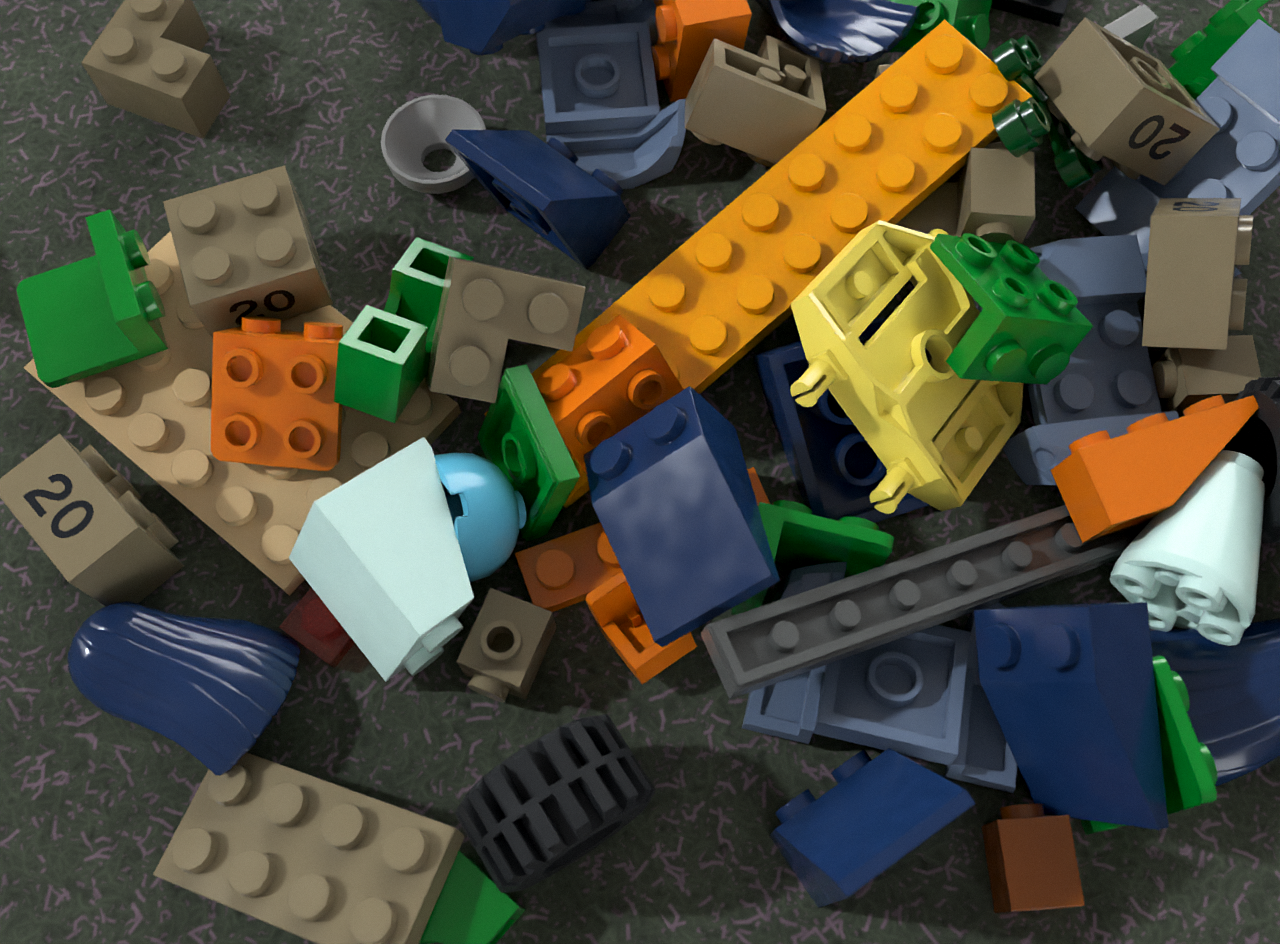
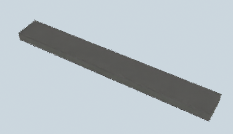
M1066 505L707 624L701 632V636L730 700L972 613L974 610L986 608L1118 560L1123 551L1152 518L1140 525L1082 543Z

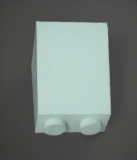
M424 437L314 501L289 556L294 566L385 682L405 668L414 676L436 660L444 652L442 646L463 629L458 618L474 599L434 453Z

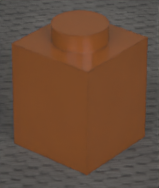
M1043 804L1013 805L1000 808L1001 820H995L982 826L995 913L1085 906L1069 815L1045 816Z

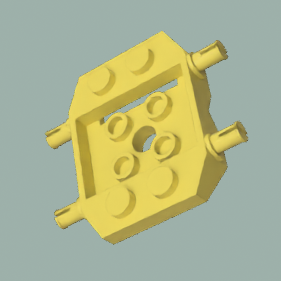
M879 220L862 229L791 303L805 357L809 362V368L791 385L790 392L792 397L802 393L795 401L802 406L812 407L828 388L887 469V475L869 496L871 503L878 502L874 506L875 509L885 514H891L896 510L904 496L909 493L932 507L945 511L962 506L1020 424L1024 383L959 378L946 360L978 317L980 311L976 308L973 298L930 249V245L937 234L948 235V233L942 229H933L928 234ZM910 279L915 288L863 345L858 337ZM925 348L932 356L930 364L926 357Z

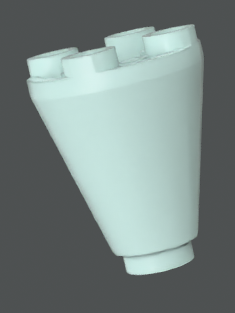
M1221 450L1171 507L1155 515L1116 561L1111 572V584L1128 601L1147 602L1149 626L1151 629L1164 632L1171 631L1173 626L1183 629H1195L1205 638L1215 643L1233 646L1240 642L1244 630L1250 626L1256 607L1265 485L1262 481L1264 470L1251 457L1235 451Z

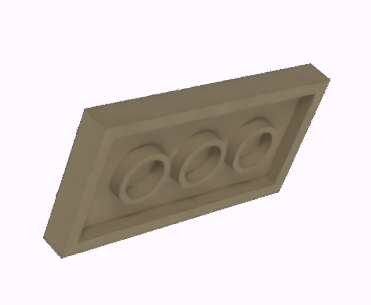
M245 753L237 764L223 775L217 776L208 769L153 875L315 944H418L465 835L455 827L253 754Z

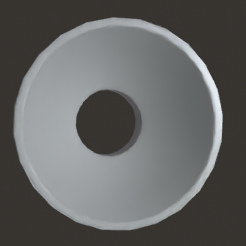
M448 95L422 96L403 104L389 117L381 137L382 153L393 176L406 187L429 194L450 192L465 186L475 176L445 139L453 129L486 130L485 123L480 114L465 101ZM446 149L456 155L455 164L443 172H432L423 165L427 154L434 150Z

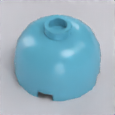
M473 453L434 455L469 582L488 577L504 565L516 546L519 529H522L526 522L524 499L519 491H514L508 477L500 468L488 459Z

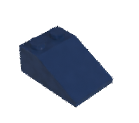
M453 129L445 139L500 207L586 270L598 259L630 217L620 198L623 189L611 177L599 169H595L590 175L576 165L579 160L578 157L567 146L553 137L545 143L527 130Z
M874 319L858 337L860 342L864 345L887 319ZM801 340L753 355L770 416L804 504L812 510V515L837 521L842 517H859L876 523L929 506V504L907 493L893 513L885 514L875 509L874 506L878 502L871 503L869 496L887 475V469L829 389H826L812 407L802 406L795 401L802 393L793 397L791 395V385L809 368V362L805 357Z
M691 386L666 402L659 404L649 413L584 454L592 505L653 640L660 646L664 647L780 581L735 426Z
M1147 602L1038 605L974 610L980 682L1034 804H1043L1044 814L1069 815V818L1157 830L1168 828Z
M890 748L873 760L863 749L831 772L838 785L816 800L811 791L807 789L777 810L775 814L782 825L777 827L769 837L817 907L820 908L849 897L973 806L975 802L962 787Z

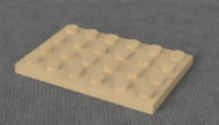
M170 231L147 252L150 265L144 267L147 279L154 284L165 309V316L159 319L168 349L56 388L48 387L39 379L34 358L24 369L290 596L305 580L291 562L289 556L313 502L422 437L431 445L461 413L458 403L446 394L430 391L424 378L396 423L343 405L340 461L336 467L329 471L227 462L216 459L211 452L213 338L190 307ZM329 305L281 320V329L304 332V323L306 322L335 323L343 325L344 335L353 322Z

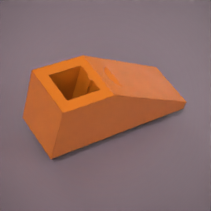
M1222 395L1213 396L1183 410L1184 417L1169 421L1164 412L1157 413L1126 428L1128 434L1111 439L1108 431L1103 430L1084 436L1068 446L1071 455L1050 471L1082 543L1140 525L1171 507L1259 408L1254 395L1229 403H1225Z

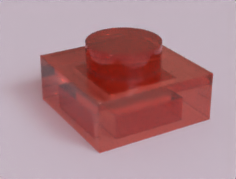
M312 587L279 626V628L334 669L355 644Z

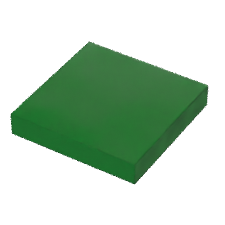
M527 364L505 370L499 383L496 402L491 403L477 438L486 458L500 468L508 477L514 491H519L524 499L526 522L519 531L522 538H525L527 542L548 533L579 480L580 475Z

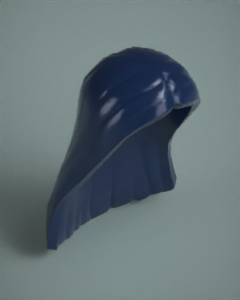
M755 0L764 11L773 17L779 30L794 46L821 61L828 63L839 62L842 64H850L852 62L867 63L881 58L884 53L892 50L899 41L904 40L908 36L920 11L917 6L904 5L888 0Z
M124 601L101 608L84 621L72 640L67 661L72 681L79 692L97 708L173 740L190 752L215 775L220 776L230 771L243 755L256 744L257 739L271 723L272 716L277 715L284 704L297 674L296 668L299 662L300 648L295 640L283 633L245 620L171 614Z
M1280 618L1251 623L1244 630L1240 642L1233 646L1215 643L1205 638L1195 629H1172L1168 632L1150 631L1152 657L1162 655L1167 660L1171 671H1175L1180 675L1187 688L1190 701L1187 714L1198 742L1203 743L1208 748L1214 759L1218 776L1215 786L1248 774L1280 756Z

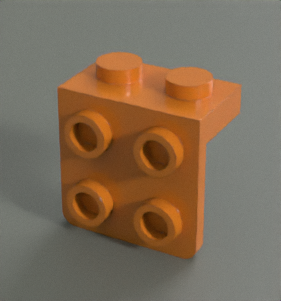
M620 314L608 324L595 329L589 335L587 341L558 364L545 369L535 381L567 450L586 475L584 454L640 419L659 404L666 402L684 390L656 344Z
M246 316L242 317V326L213 332L211 452L216 459L227 462L329 471L338 465L341 455L343 405L334 402L338 344L344 336L343 325L306 322L304 323V332L282 330L281 319Z

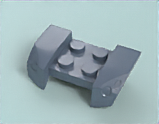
M601 0L585 4V9L582 12L569 16H559L545 23V28L536 33L547 142L551 137L559 140L578 157L579 160L576 163L578 167L590 175L595 169H599L611 177L622 189L635 188L670 173L680 155L686 131L684 128L685 99L677 100L660 112L651 45L657 44L658 40L655 19L656 6L653 0Z
M1260 19L1210 68L1217 78L1195 101L1220 130L1164 186L1142 174L1137 180L1131 179L1115 166L1075 207L1105 236L1137 234L1146 271L1150 220L1160 198H1241L1240 215H1250L1280 186V34ZM1236 267L1234 277L1241 274Z
M1137 234L1062 239L1030 248L1039 257L1040 263L1037 266L1050 280L1068 288L1077 297L1078 303L1075 307L1089 320L1093 327L1072 352L1069 364L1061 374L1052 379L1047 385L1026 383L1035 426L1008 439L1003 446L1010 464L1026 485H1057L1050 470L1071 455L1068 446L1074 441L1103 430L1108 431L1111 439L1128 434L1126 428L1131 424L1148 416L1162 413L1147 346H1142L1143 327L1137 301L1145 296L1147 277ZM978 304V310L981 312L983 309ZM1177 411L1164 412L1169 421L1179 418Z
M847 562L824 563L791 570L775 594L773 602L844 579ZM997 603V604L988 606V607L983 608V609L1006 608V607L1003 606V605L1000 604V603ZM974 612L970 614L964 630L935 625L749 692L742 725L743 729L809 744L814 733L885 751L890 748L902 755L946 765L944 777L1014 793L1017 763L980 682Z

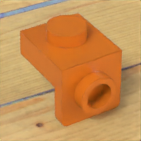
M623 571L608 578L602 585L588 593L585 597L602 634L642 685L697 647L691 632L664 647L654 642Z

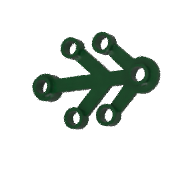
M1024 35L1018 40L1011 38L992 51L993 59L1007 81L1015 80L1032 95V98L1030 97L1024 102L1015 99L992 114L995 130L1008 151L1013 156L1019 158L1042 144V135L1048 133L1055 155L1054 162L1056 168L1068 187L1074 189L1093 178L1095 173L1103 169L1102 160H1092L1082 153L1071 141V136L1076 131L1071 125L1063 123L1050 112L1047 105L1049 96L1034 78L1040 71L1039 68L1044 66L1042 56L1029 36Z

